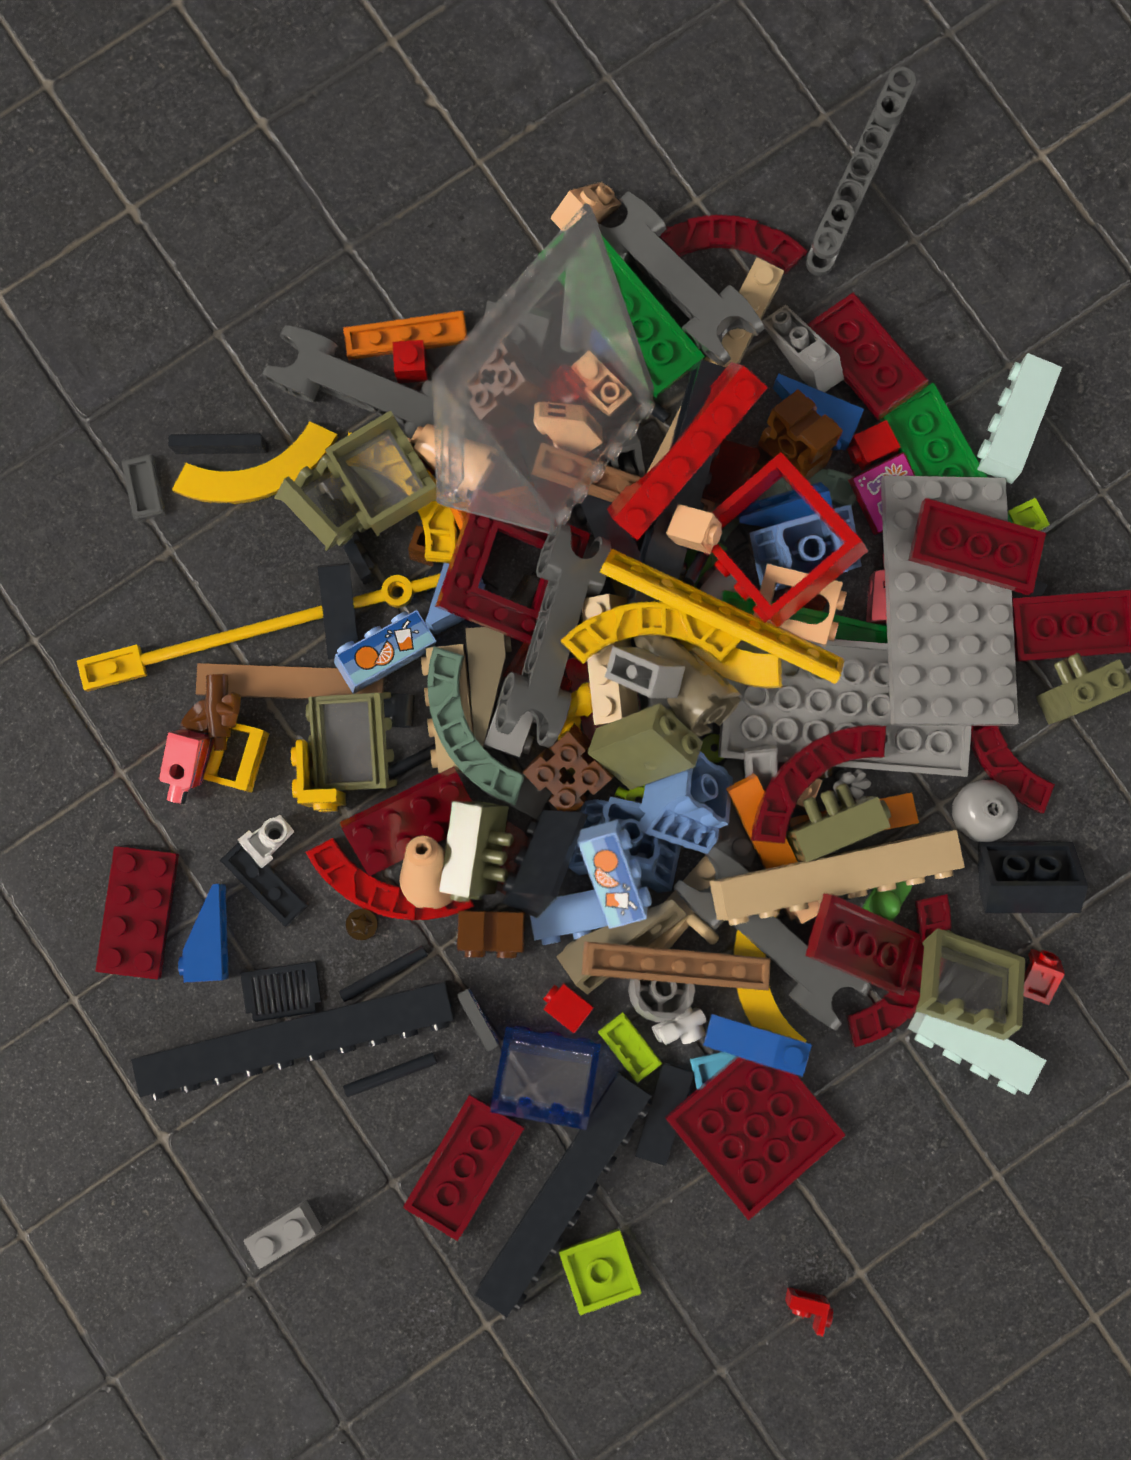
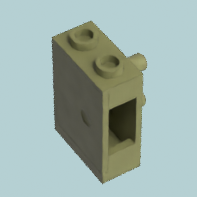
M1077 653L1054 664L1063 685L1036 696V699L1050 725L1130 691L1131 681L1120 659L1089 673L1081 655Z
M659 703L596 728L588 754L631 790L694 768L703 741L675 717L673 710L666 709Z
M846 783L840 784L835 788L842 804L840 807L832 790L821 794L827 810L823 814H821L814 797L805 799L803 804L809 820L788 828L786 834L796 859L810 862L891 827L888 821L891 818V813L884 800L880 801L875 796H863L854 800Z
M453 801L439 892L451 894L450 899L462 902H469L470 899L483 900L484 895L496 894L497 881L505 882L508 878L507 869L500 868V864L503 865L507 860V855L505 852H502L503 846L510 847L514 840L512 834L505 833L509 806L483 801Z

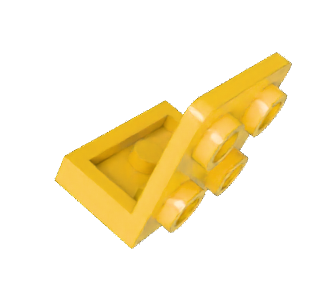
M303 739L296 740V747L291 748L292 766L297 768V779L292 780L293 798H297L298 804L313 807V810H319V812H337L338 806H346V793L338 789L315 790L310 780V769L313 766L312 753L308 749V742Z

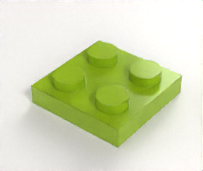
M620 1228L559 1249V1255L580 1315L641 1294V1289Z

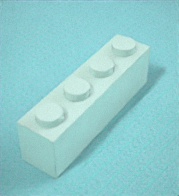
M1029 353L1026 354L1021 363H1014L1008 379L1012 381L1010 388L1005 387L998 401V405L1002 406L999 414H994L987 431L992 432L989 440L985 439L977 454V457L982 458L977 470L996 478H1006V482L1010 484L1020 475L1062 369L1061 366Z
M919 1012L915 1013L908 1029L917 1033L916 1041L931 1049L934 1044H937L945 1049L942 1053L943 1056L958 1064L964 1059L972 1064L970 1071L985 1079H988L991 1074L1000 1079L997 1086L1014 1095L1017 1090L1029 1095L1046 1062L1043 1058L1009 1039L1001 1040Z

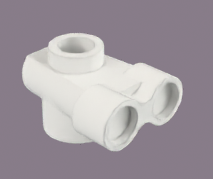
M278 815L275 818L266 820L262 827L253 833L247 831L238 841L255 862L263 868L273 860L271 855L294 833V830L281 815ZM272 830H277L281 836L279 839H270L268 834Z
M690 1005L677 1018L652 1026V1031L658 1042L663 1041L665 1045L678 1039L679 1036L683 1044H688L706 1035L702 1025L706 1023V1018L701 1009H692Z

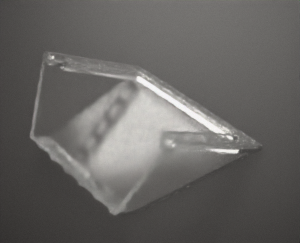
M585 203L434 374L437 503L552 535L559 525L563 526L566 524L575 504H581L588 494L589 486L593 481L598 482L602 478L607 463L610 460H616L625 440H631L634 437L640 421L643 418L648 419L655 406V402L652 401L654 386L591 205Z

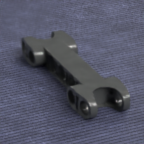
M897 67L893 69L885 82L875 108L814 236L806 259V267L813 275L824 276L828 274L835 263L914 89L916 77L909 68ZM904 76L908 79L909 85L907 87H900L895 84L894 78ZM867 143L878 146V149L868 147ZM854 170H863L866 173V175H858L855 173ZM842 196H850L854 202L849 203L843 200ZM818 256L819 258L826 259L828 265L824 268H817L813 265L812 258Z
M626 192L620 198V202L628 212V215L621 225L607 228L596 222L592 224L627 265L632 262L690 319L682 327V330L698 349L718 365L724 366L731 360L730 355L721 343L724 335L730 330L739 328L758 336L765 329L761 319L749 302L731 285H728L717 294L659 238L667 230L659 215L640 198L630 192Z
M284 326L280 337L298 350L297 359L288 367L267 365L262 373V376L276 387L307 402H313L319 390L380 416L391 410L396 421L405 426L403 433L410 439H412L419 426L424 428L428 423L440 426L443 419L453 415L473 416V412L467 403L468 399L450 388L432 381H425L421 391L417 392L335 358L334 355L338 348L336 343L312 331L293 326Z
M559 521L550 530L541 550L536 569L537 577L548 580L522 674L509 673L502 686L495 722L498 732L510 734L521 716L529 711L536 718L537 742L539 745L549 748L558 739L571 703V693L560 688L570 653L560 640L577 627L585 596H598L603 589L607 575L600 573V570L611 551L610 540L598 536L593 541L586 555L580 558L573 552L571 547V527L569 524Z
M712 847L708 854L704 853L714 867V880L749 873L737 861L715 847ZM682 880L676 883L673 888L689 908L713 929L717 930L724 920H717L711 886L707 889L696 890L689 887ZM759 914L748 916L749 922L733 925L798 983L788 996L808 1014L834 1031H837L842 1025L832 1010L831 1001L834 993L840 988L851 987L866 997L872 990L869 983L806 957L805 953L808 946L774 916L760 918Z

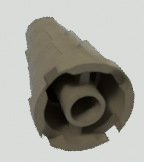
M655 635L634 637L633 643L636 647L685 667L678 697L667 698V702L680 722L697 737L712 731L707 724L715 722L719 726L737 708L741 701L739 691L714 669L712 670L693 651H688L678 640L672 637Z

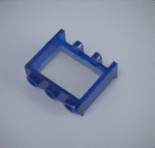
M524 1026L506 1027L490 1112L586 1130L590 1116L601 1044L594 1043L591 1039L583 1037L576 1039L565 1038L556 1032H546L544 1034L532 1032Z

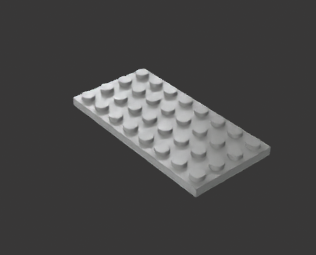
M884 475L881 478L891 725L1015 726L1019 724L1012 590L908 561L921 503L925 498L1008 522L1006 478Z
M834 639L833 642L828 640L826 648H821L845 659L841 676L836 684L782 659V688L751 687L726 679L739 691L741 701L734 712L720 724L718 757L744 759V748L776 745L778 762H786L807 744L832 732L856 726L879 725L886 726L884 758L854 759L836 766L968 777L972 726L891 725L888 644L840 639ZM744 640L736 646L738 649L752 653L771 654ZM810 642L816 646L821 647V644Z

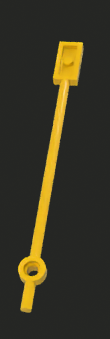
M440 574L414 581H409L401 575L390 576L384 581L382 589L354 596V608L358 609L384 601L392 607H404L411 602L414 593L436 588ZM402 588L404 590L401 597H394V589ZM322 605L143 654L141 647L136 644L77 660L83 689L89 692L148 676L146 665L323 618Z

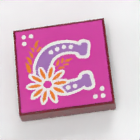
M904 452L848 479L874 535L883 532L881 478L884 475L915 476Z

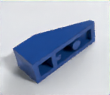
M778 373L773 390L782 400L798 389L806 397L812 399L817 407L816 412L821 417L826 414L843 430L837 445L831 450L839 451L841 449L845 451L851 442L864 409Z
M822 482L811 484L833 508L829 489ZM795 490L754 501L736 518L743 524L771 527L816 513Z
M212 884L183 948V956L179 957L178 970L180 976H183L184 982L229 979L225 884Z
M713 1014L711 1015L703 1046L802 1077L812 1046L809 1043Z

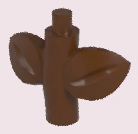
M212 674L206 676V699L198 701L183 717L180 724L193 732H208L209 739L214 740V751L227 750L226 739L231 738L230 728L236 726L240 713L241 697L234 692L228 694V675Z

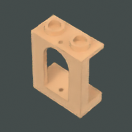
M767 564L760 593L771 605L777 583L793 587L808 574ZM834 580L818 593L823 595L830 605V613L823 622L808 624L788 619L779 628L806 641L821 644V647L826 648L828 640L834 642L839 624L833 622L836 609L842 610L847 592L841 591L843 582ZM754 612V615H753V616H755V617H757V618H760V617ZM770 619L767 621L768 623L774 625Z

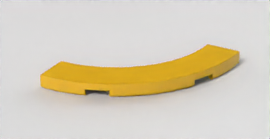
M309 421L302 434L287 450L259 466L239 471H213L185 463L172 490L185 497L208 503L239 504L268 498L278 492L286 477L289 476L295 481L299 472L304 467L308 466L311 470L316 468L321 458L327 454L325 449L335 444L338 435Z
M384 440L346 461L348 466L370 470L385 477L398 486L407 496L421 489L396 447ZM427 470L443 499L435 500L417 510L425 533V559L432 562L450 563L458 540L455 519L441 486Z
M677 639L688 651H693L712 670L714 669L728 680L751 687L782 688V659L773 654L752 653L735 647L719 662L700 647Z
M640 602L615 607L587 619L560 640L583 664L609 645L637 636L655 635L677 638L700 647L719 662L742 641L664 602Z
M737 929L733 955L766 958V954ZM770 987L769 991L736 988L743 1011L751 1026L803 1042L807 1041L795 1031L781 1014L774 1001Z

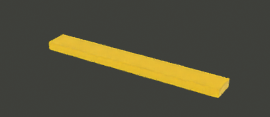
M611 549L603 563L600 573L834 684L837 683L841 676L844 658L779 627L777 628L768 622L764 623L760 618L614 549Z

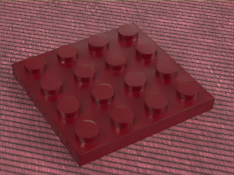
M735 1056L664 1117L748 1221L846 1136L796 1074Z

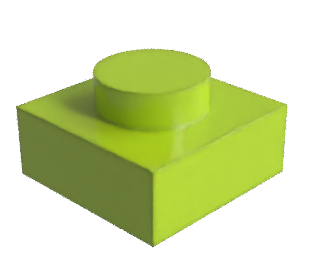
M1036 498L1007 511L1014 524L1038 531L1050 525Z

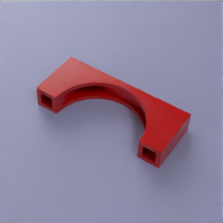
M731 362L710 386L711 392L698 415L672 448L641 479L632 485H627L607 508L612 519L636 540L642 536L768 388L743 365Z

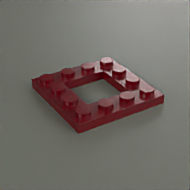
M482 486L475 487L435 607L530 644L548 580L540 578L531 609L478 588L497 531L542 549L550 530L560 520ZM570 525L572 550L577 556L583 558L590 533Z

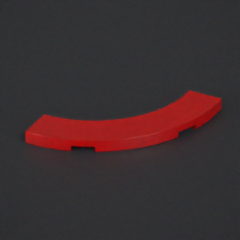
M335 838L305 852L318 873L337 892L359 907L379 915L404 920H429L457 914L458 911H465L475 906L472 899H470L469 902L453 900L439 909L418 908L406 899L401 887L390 885L372 876H368L367 873L357 867L343 852Z

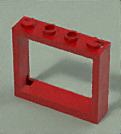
M781 452L711 512L722 524L721 528H724L783 477L843 543L842 546L772 605L769 604L719 544L713 546L711 553L718 558L714 565L725 578L732 575L737 581L733 586L745 601L751 597L757 604L753 608L754 612L764 623L770 619L777 628L868 552L857 534Z

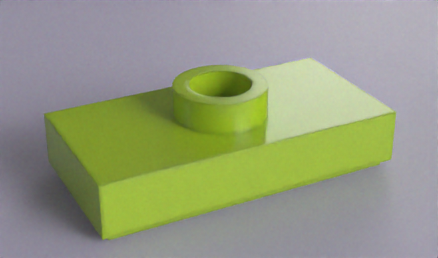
M623 1012L598 1031L636 1083L640 1082L662 1064Z

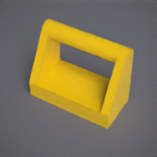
M236 723V726L230 728V730L249 734L236 781L217 777L224 751H214V743L203 779L252 793L270 733Z

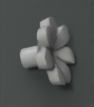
M860 769L856 770L853 774L845 770H839L835 774V779L838 782L833 786V793L837 802L840 799L835 788L843 783L848 785L854 798L862 797L864 792L861 789H867L871 786V782L865 778L866 773Z

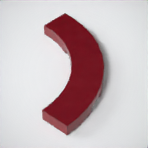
M706 215L690 218L671 227L667 226V230L659 236L679 257L709 248L735 249L766 260L770 264L784 270V275L801 261L808 252L796 240L778 229L774 230L758 223L754 219L731 215Z
M866 725L838 730L814 740L796 752L782 765L766 788L757 808L751 841L785 844L790 818L797 805L796 802L805 789L826 771L841 763L861 758H884L886 726Z
M972 726L970 746L988 776L992 780L1005 785L1014 794L1016 801L1031 810L1044 814L1055 784L1033 773L1022 762L1017 760L1007 747L1008 744L999 726Z
M948 894L915 901L917 933L921 936L904 995L888 992L872 1005L858 1012L846 1015L854 1047L871 1043L888 1035L916 1013L915 1010L920 1000L924 955L923 941L936 929L951 931V910ZM942 958L940 963L939 979L941 977V974L946 963V960Z

